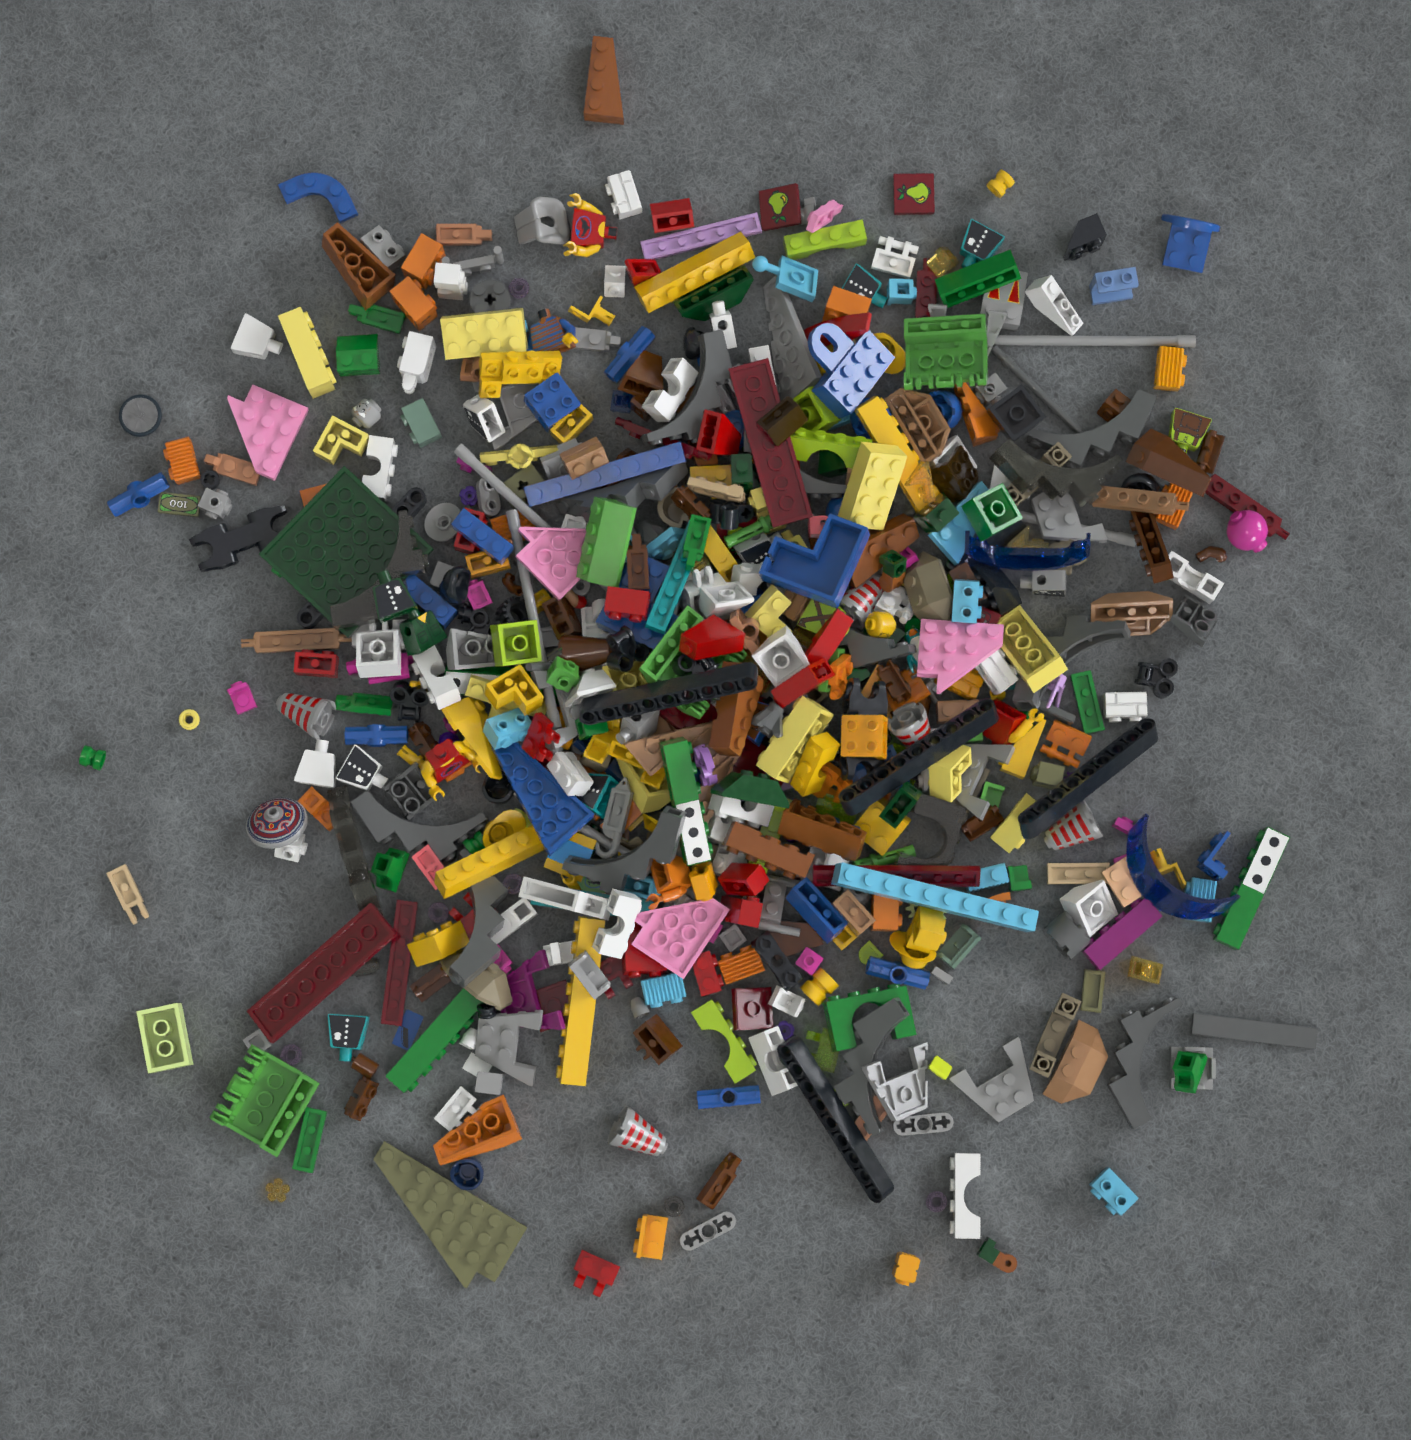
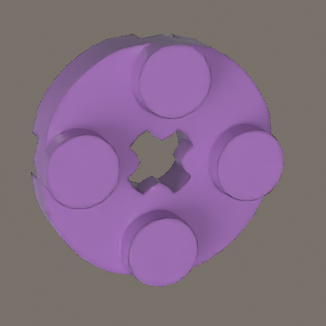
M705 744L695 746L692 759L696 764V768L699 767L701 774H699L702 786L717 784V774H712L715 765L709 749L705 747Z

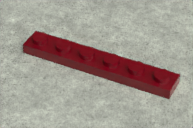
M397 900L393 929L397 936L391 941L381 1024L402 1026L411 962V953L407 944L413 941L418 902Z

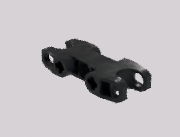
M281 505L262 508L247 515L249 521L247 525L228 531L226 524L222 523L206 528L201 533L190 538L189 541L193 547L204 544L213 547V554L210 559L198 565L200 571L221 570L239 563L237 553L258 546L259 552H261L279 534L273 531V522L278 517L287 513L286 507Z
M859 678L848 679L842 699V715H884L887 717L888 699L884 681L874 682L871 696L868 699L861 693ZM840 745L839 763L842 780H853L858 763L865 767L867 774L885 763V760H878L875 757H842Z

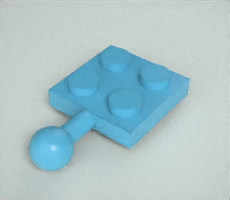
M783 255L779 259L778 266L768 263L764 256H757L753 259L752 266L757 272L766 270L777 275L775 288L813 302L816 297L817 269Z
M668 528L646 546L648 557L667 560L672 557L673 552L679 546L685 529Z

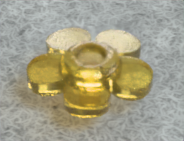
M280 1178L275 1179L274 1184L268 1183L266 1191L272 1192L268 1194V1200L272 1202L277 1198L279 1202H284L286 1200L284 1193L290 1191L289 1185L285 1184L282 1186L283 1180Z

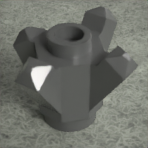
M650 520L642 521L637 527L638 534L641 536V544H646L647 546L665 532V526L657 525Z
M769 703L764 710L753 716L751 724L758 726L757 730L768 738H771L773 735L776 738H780L783 736L782 718L784 716L782 714L784 710L774 703Z

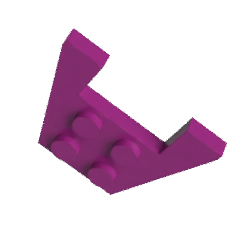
M545 950L536 952L532 958L527 959L518 969L506 976L512 1003L500 1010L501 1013L515 1014L519 1011L535 1012V1010H541L532 973L550 968ZM561 1010L543 1015L540 1029H566Z

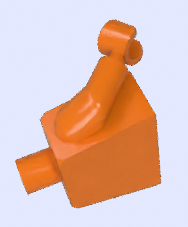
M676 855L670 864H661L653 859L651 872L657 893L661 895L650 894L646 902H654L649 906V909H656L659 902L663 901V903L678 899L692 886L689 879V866L683 862L682 857Z

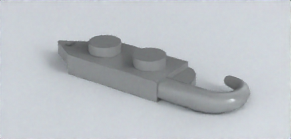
M626 777L611 790L602 826L603 833L608 838L613 839L611 848L608 852H603L600 849L599 842L595 844L596 853L605 859L616 855L619 850L622 834L625 831L634 794L631 792L628 778Z

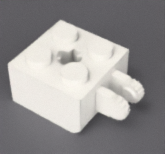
M409 331L408 337L405 336L403 339L402 348H404L403 356H399L397 368H399L403 378L402 388L404 392L413 394L417 383L423 384L428 381L436 344L433 336Z
M710 566L704 568L705 576L701 577L698 569L693 570V579L686 582L681 594L683 610L688 605L704 618L703 620L707 619V617L699 609L700 587L726 583L719 572L713 574ZM730 613L719 616V618L727 620L730 617Z
M370 621L369 631L356 633V667L359 677L401 675V637L399 630H389L388 621L382 623V630L376 631L375 621Z

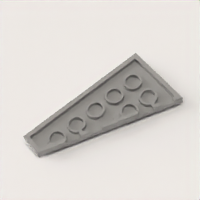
M775 275L763 288L766 310L770 312L771 322L768 323L769 331H772L773 334L771 349L774 371L778 374L779 385L776 386L778 393L781 394L782 401L787 396L792 399L808 387L814 386L822 376L815 359L810 354L808 341L789 294L775 288L777 275Z

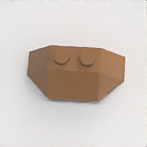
M900 388L884 398L922 464L925 466L941 456L951 428L932 396Z
M1150 591L1108 593L1091 603L1090 622L1126 621L1131 631L1130 636L1151 635L1167 621H1170L1173 615V598Z
M1078 1020L1043 1091V1095L1062 1104L1091 1094L1108 1059L1097 1028Z

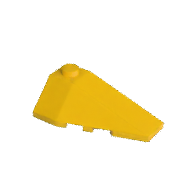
M466 697L461 699V701L442 708V712L454 731L458 729L465 737L463 743L466 747L468 746L476 752L475 759L490 778L500 780L502 773L499 762L491 749L492 745L483 733L486 719H488L484 703L481 700Z

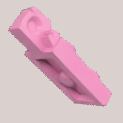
M831 200L827 204L821 205L817 210L812 211L807 218L808 225L806 230L814 233L832 222L833 217L841 212L843 205H840L835 200Z

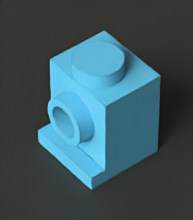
M889 278L887 284V305L912 304L913 299L917 297V287H913V279Z

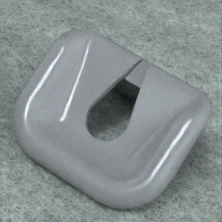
M536 197L530 202L529 207L514 216L519 244H526L537 240L541 243L561 245L569 240L570 230L566 209L562 202L556 198ZM551 217L554 221V226L550 227L541 223L540 218Z

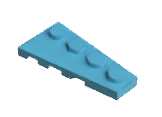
M982 481L972 488L966 499H962L955 506L959 514L940 531L928 534L930 539L954 566L959 564L975 534V530L961 506L989 490Z

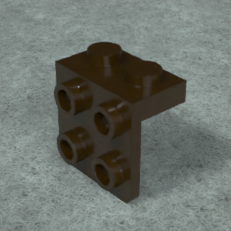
M962 445L955 448L946 462L930 466L927 470L939 492H943L951 502L966 499L978 480V471L972 465L969 455Z

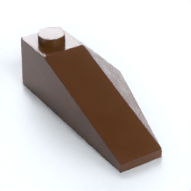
M1153 429L1148 430L1134 443L1126 460L1127 463L1201 497L1204 496L1212 479L1169 436Z

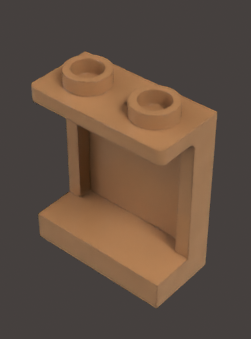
M848 889L832 903L836 910L847 920V926L857 937L876 921Z

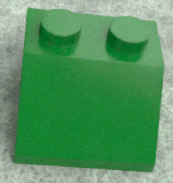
M378 334L337 336L336 361L337 372L340 377L380 374Z
M1004 483L972 498L961 506L981 542L1023 519Z

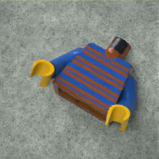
M549 309L538 311L540 322L531 325V333L527 342L528 349L524 352L560 351V353L576 347V343H578L576 328L571 323L557 316L551 317Z

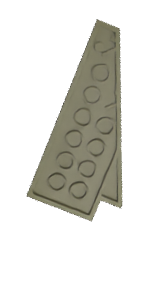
M384 1141L373 1160L463 1287L467 1289L476 1272L495 1282L527 1227L469 1191L458 1188L449 1179Z

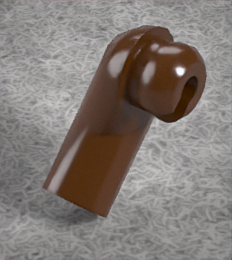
M1208 546L1195 554L1200 563L1210 557L1216 558L1220 563L1227 559L1226 551L1215 546Z
M507 572L505 577H502V584L511 594L523 595L522 586L514 584L515 576Z

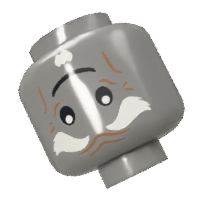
M362 399L352 408L351 414L353 418L351 420L358 428L362 426L369 429L381 418V408L372 399Z

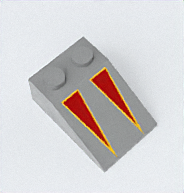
M1019 271L1022 279L983 294L979 314L986 315V326L988 325L989 310L1008 312L1002 329L1018 330L1024 304L1027 272Z

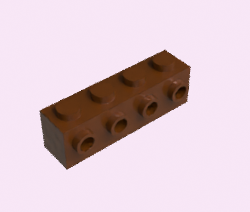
M1130 511L1132 519L1128 520L1131 531L1136 532V535H1134L1136 546H1141V550H1139L1141 560L1147 563L1144 565L1147 577L1151 576L1154 584L1173 579L1171 561L1154 514Z

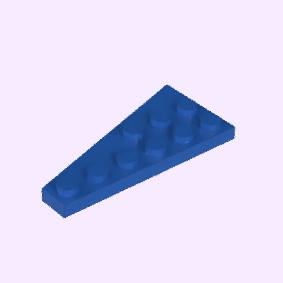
M518 742L512 743L507 748L496 750L493 747L491 748L549 857L594 817V813L576 796H567L555 777L536 759H533L526 753Z

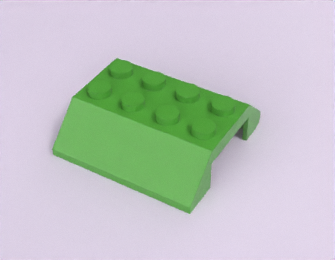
M985 314L904 319V340L906 344L904 390H913L914 387L918 390L922 388V385H928L929 389H934L935 385L936 388L955 387V384H957V387H962L963 382H969L970 386H975V383L978 386L987 385L988 343Z
M687 605L639 668L648 684L681 677L676 675L672 669L673 662L683 654L679 651L681 634L704 619L690 606ZM742 650L736 653L715 656L712 659L720 665L716 668L718 669L722 668L723 661L742 663L748 654ZM681 661V666L687 669L686 662ZM704 700L676 706V708L685 714L701 719L706 712L705 709L708 710L710 704Z
M251 1044L247 1053L256 1057V1059L247 1055L243 1059L245 1062L254 1065L253 1070L250 1072L244 1067L239 1066L236 1071L245 1075V1078L235 1073L226 1088L235 1095L233 1096L227 1092L222 1094L224 1099L234 1103L231 1108L217 1103L215 1108L224 1112V1114L213 1110L209 1118L222 1126L232 1129L260 1145L259 1147L278 1157L320 1083L269 1052Z

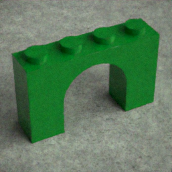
M900 984L887 985V990L880 991V987L867 989V994L860 995V991L847 993L848 998L840 999V995L828 997V1002L822 1004L832 1052L857 1047L852 1027V1018L856 1009L864 1003H873L881 1007L893 998L899 997L910 1015L891 1032L892 1040L917 1035L907 987H900Z

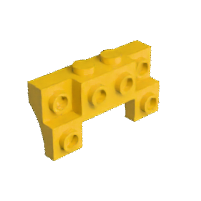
M560 351L480 353L479 397L500 398L502 384H541L555 373L560 375L562 364Z
M607 721L609 731L593 735L583 756L600 764H603L607 755L618 758L643 769L644 772L640 781L659 789L666 778L664 766L650 776L625 745L617 741L616 734L620 732V728L615 727L613 729L611 723Z

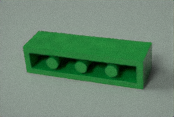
M1010 249L934 280L943 304L949 308L1022 278Z

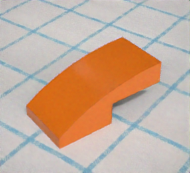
M312 786L298 800L328 831H331L344 817Z

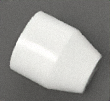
M469 1028L463 1034L459 1044L470 1050H475L477 1030Z

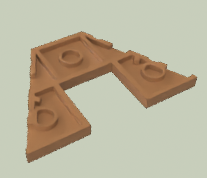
M713 721L624 743L625 747L650 776L663 767L659 742L678 737H684L687 741H690L692 748L705 744V747L710 751L715 765L712 774H717L718 781L733 771L734 763L738 759L737 756L719 755L709 747ZM693 752L692 754H690V756H691V761H692V762H693L692 756H694V752ZM700 784L701 794L698 795L700 802H703L705 814H702L703 820L708 824L714 815V810L708 809L712 796L710 790L714 785L702 786Z

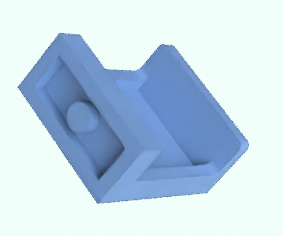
M1136 267L1095 273L1089 285L1092 305L1132 299V289L1139 286Z

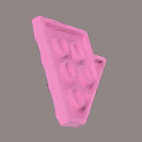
M252 385L244 402L229 395L227 400L255 472L275 481L309 409Z
M520 527L517 531L529 543L515 557L559 601L581 580L576 575L586 529Z
M921 619L917 677L938 678L936 694L942 693L1002 647L1004 625Z
M712 898L708 901L699 900L639 912L635 922L641 925L642 929L631 945L684 979L730 909Z

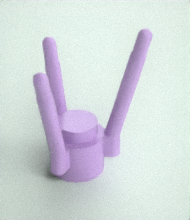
M1063 674L1049 683L1047 688L1052 693L1046 708H1050L1056 692L1058 694L1054 706L1059 708L1067 677Z

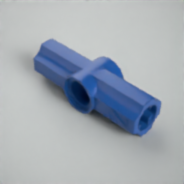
M641 326L630 341L625 342L621 346L615 359L605 369L604 374L618 384L643 350L648 348L656 336L648 328Z
M160 472L143 482H131L127 486V491L112 498L107 504L113 515L117 517L133 507L143 508L147 506L151 497L168 489L170 486L165 476Z
M372 724L367 725V727H345V745L382 747L386 746V744H408V726Z
M873 956L869 957L865 974L887 979L895 984H906L921 989H926L930 977V971L912 969L899 961L892 962ZM896 969L903 970L900 976H893V972Z
M759 1085L697 1091L698 1109L761 1103ZM726 1091L734 1093L735 1098L732 1103L723 1101L722 1097Z

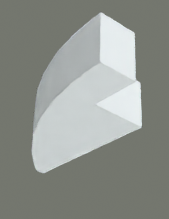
M523 877L518 897L609 921L611 913L606 909L609 899Z

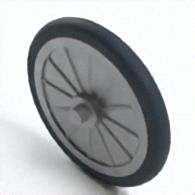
M142 394L131 396L125 400L119 411V421L122 428L130 435L137 437L153 433L159 427L162 419L161 408L157 401L150 396Z

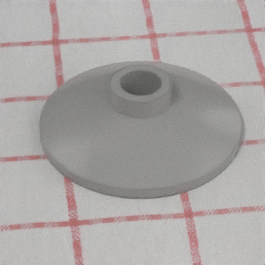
M441 503L434 506L425 518L424 526L427 535L431 539L440 542L450 540L456 536L457 531L453 529L451 523L461 512L460 509L452 503Z

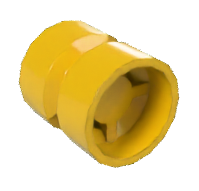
M821 967L812 975L813 980H807L800 987L818 1007L827 999V993L832 994L839 987Z

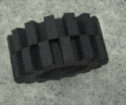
M513 596L508 598L495 612V615H498L495 618L496 621H500L498 624L518 622L513 619L510 611L516 613L520 621H528L525 600L522 599L520 601V597L514 598Z

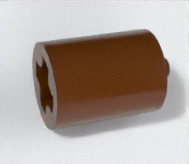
M359 1053L356 1058L352 1057L354 1062L351 1068L371 1080L380 1065L362 1053Z

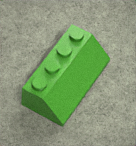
M594 496L576 577L607 587H619L637 508L614 499Z

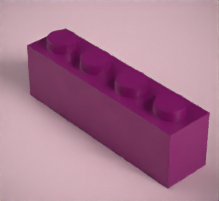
M1147 897L1142 900L1138 898L1130 904L1131 909L1127 913L1122 911L1114 918L1116 922L1111 927L1107 924L1099 931L1101 935L1097 939H1090L1089 944L1082 953L1097 971L1106 966L1162 917L1161 913Z

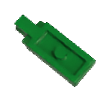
M350 304L348 310L349 314L356 316L357 321L362 324L396 334L401 333L406 317L404 313L374 304L366 311L362 305L360 307Z
M691 514L682 552V558H687L685 570L693 572L695 561L701 562L711 518Z
M354 692L350 696L337 695L335 700L337 710L391 716L394 704L390 696Z

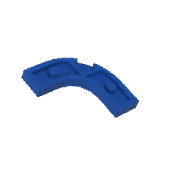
M306 173L278 184L287 204L305 196L320 195L330 202L340 223L358 216L347 190L340 182L328 175Z

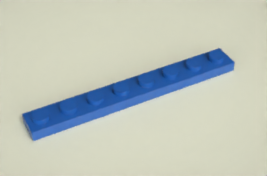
M677 442L609 462L573 480L567 474L526 486L524 490L529 507L687 461L682 443Z

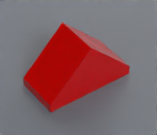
M626 259L624 261L626 272L633 287L661 273L655 259Z

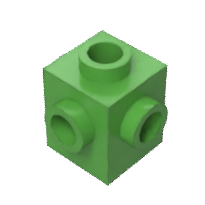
M557 656L547 670L546 683L568 693L572 686L576 687L580 680L578 675L579 666L572 661H567Z

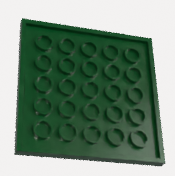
M343 466L259 555L349 639L376 611L372 588L380 585L377 574L389 570L392 580L400 577L402 582H404L434 549L352 472Z

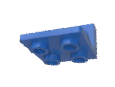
M555 373L524 395V403L547 433L550 432L555 423L581 405L559 373Z
M1229 831L1216 834L1209 842L1211 845L1210 849L1204 850L1197 859L1199 863L1196 867L1215 881L1224 879L1228 873L1224 869L1226 866L1216 859L1213 861L1212 858L1231 834Z

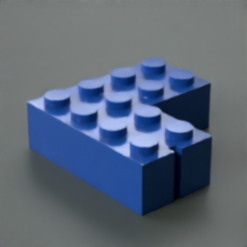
M829 513L813 550L775 536L768 551L769 557H765L759 575L762 581L833 608H838L870 537L868 527Z
M648 557L651 599L648 617L669 570V566ZM627 563L622 571L619 588L628 589ZM604 606L596 620L598 628L610 634H615L624 625L629 627L634 635L635 642L647 645L650 653L664 636L661 633L645 628L647 622L645 620L636 623L629 621V618L621 617L620 620L610 619L604 612ZM675 614L672 615L666 632L669 630V628L672 626V624L679 616Z

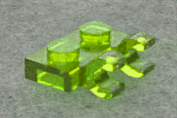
M826 793L825 799L818 797L815 806L817 813L821 815L830 814L839 818L840 822L845 821L853 825L856 815L850 816L845 814L841 804L832 802L834 795Z
M822 1028L821 1033L807 1030L805 1039L819 1042L817 1054L811 1053L822 1071L834 1073L839 1051L832 1052L828 1029Z

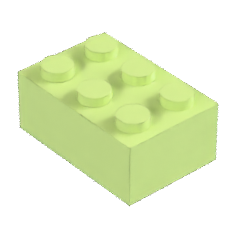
M182 1003L136 1011L148 1073L194 1065Z

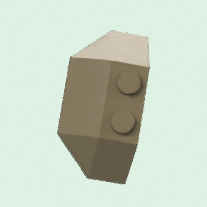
M923 551L917 555L919 560L906 569L903 581L913 613L920 621L921 619L951 621L953 594L941 559Z
M460 949L444 959L438 960L448 976L450 966L458 959L464 949ZM492 963L464 988L476 999L494 1006L499 1011L512 1003L506 973L495 963Z

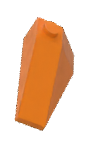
M963 382L962 387H957V384H955L953 389L955 395L962 403V416L973 447L996 440L1000 430L987 413L986 408L966 382Z
M501 1095L483 1103L478 1111L472 1116L465 1118L460 1126L447 1133L433 1145L439 1164L444 1165L505 1147L522 1140V1136L505 1096Z

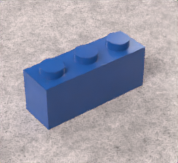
M465 508L462 509L451 523L454 530L500 565L506 561L514 550L510 542Z
M413 573L403 582L416 605L423 611L431 610L443 628L446 629L458 615V611L453 606L444 601L441 596Z
M807 877L795 885L786 896L787 901L827 944L837 937L848 924L847 920Z

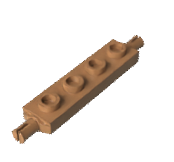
M1096 485L1093 492H1080V499L1091 500L1093 507L1173 515L1176 509L1189 510V502L1177 501L1175 493Z
M337 628L255 632L253 639H241V643H243L241 647H254L257 654L302 651V649L331 650L339 649L340 642H352V638L348 639L344 634H340Z

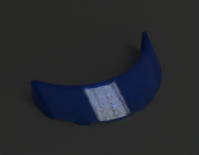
M965 531L964 553L976 561L1004 569L1022 571L1058 569L1079 563L1090 556L1091 533H1086L1084 540L1073 541L1066 548L993 547L988 545L985 540L981 542L980 539L973 538L970 535V531Z
M1143 814L1129 830L1126 846L1127 867L1133 883L1140 894L1158 910L1178 918L1199 920L1212 918L1226 912L1241 897L1239 894L1222 899L1198 898L1175 888L1161 875L1151 858L1148 848L1147 822L1149 815Z

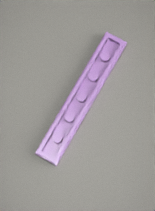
M756 212L640 241L644 259L656 260L715 245L740 231L745 237L762 233V229Z

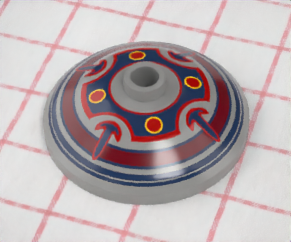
M281 797L267 800L258 805L248 816L246 821L248 837L254 844L263 848L275 849L287 846L304 833L308 823L307 813L302 804L294 799Z

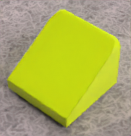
M935 1056L928 1065V1069L942 1080H946L952 1070V1066L939 1056Z

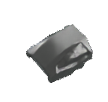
M1185 594L1170 619L1174 625L1200 647H1203L1218 621L1217 615L1213 610L1206 608L1203 603Z
M417 762L411 764L396 778L381 788L385 797L406 820L411 819L434 801L429 794L430 787L427 786ZM438 792V793L436 794L435 798H437V797L440 796L441 794Z

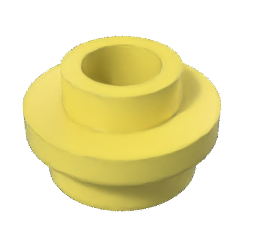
M187 709L180 714L179 723L184 729L193 730L199 725L200 717L196 711ZM192 716L193 722L188 724L186 718Z

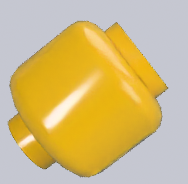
M874 611L868 615L865 621V628L869 636L886 639L894 633L896 621L889 612Z

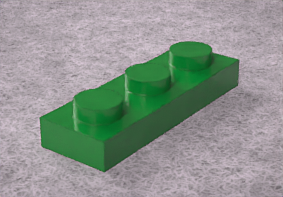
M1091 670L1071 674V683L1083 732L1091 734L1104 731L1105 728Z
M306 1107L292 1169L314 1173L328 1111Z

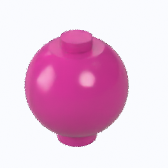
M1252 510L1236 511L1230 516L1226 532L1230 543L1234 547L1243 551L1253 550L1255 553L1262 551L1266 547L1267 541L1265 539L1268 534V526L1262 515Z

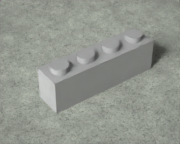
M450 628L446 647L448 670L495 666L491 635Z

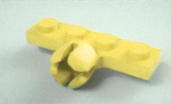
M519 443L509 450L480 452V462L485 463L486 466L497 465V461H505L506 464H511L516 469L527 468L532 461H537L538 457H544L558 451V445L529 447Z
M471 674L465 696L490 703L485 696V686L492 680ZM544 697L542 707L528 715L534 717L535 713L538 712L546 714L547 709ZM514 700L498 710H495L491 704L488 718L519 707Z

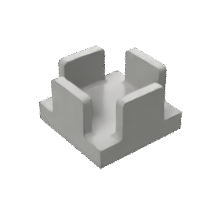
M1170 1047V1089H1175V1073L1172 1067L1178 1051H1188L1206 1054L1208 1060L1197 1089L1213 1090V1079H1216V1058H1213V1048Z

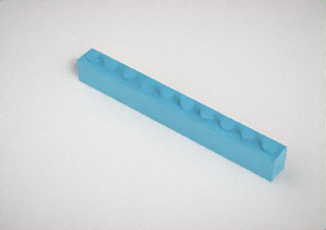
M843 862L835 864L831 883L832 885L1024 932L1035 931L1039 914L1037 910Z

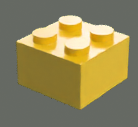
M884 797L870 805L855 824V826H859L861 830L867 832L864 842L882 856L911 822V819L905 816L895 829L880 818L879 815L889 802ZM896 808L892 809L894 813L899 814Z

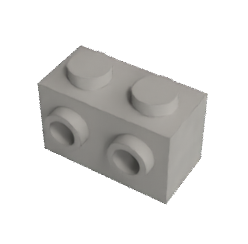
M380 225L360 238V243L391 271L403 264L405 258L403 248L392 240L390 233L385 229L383 230Z

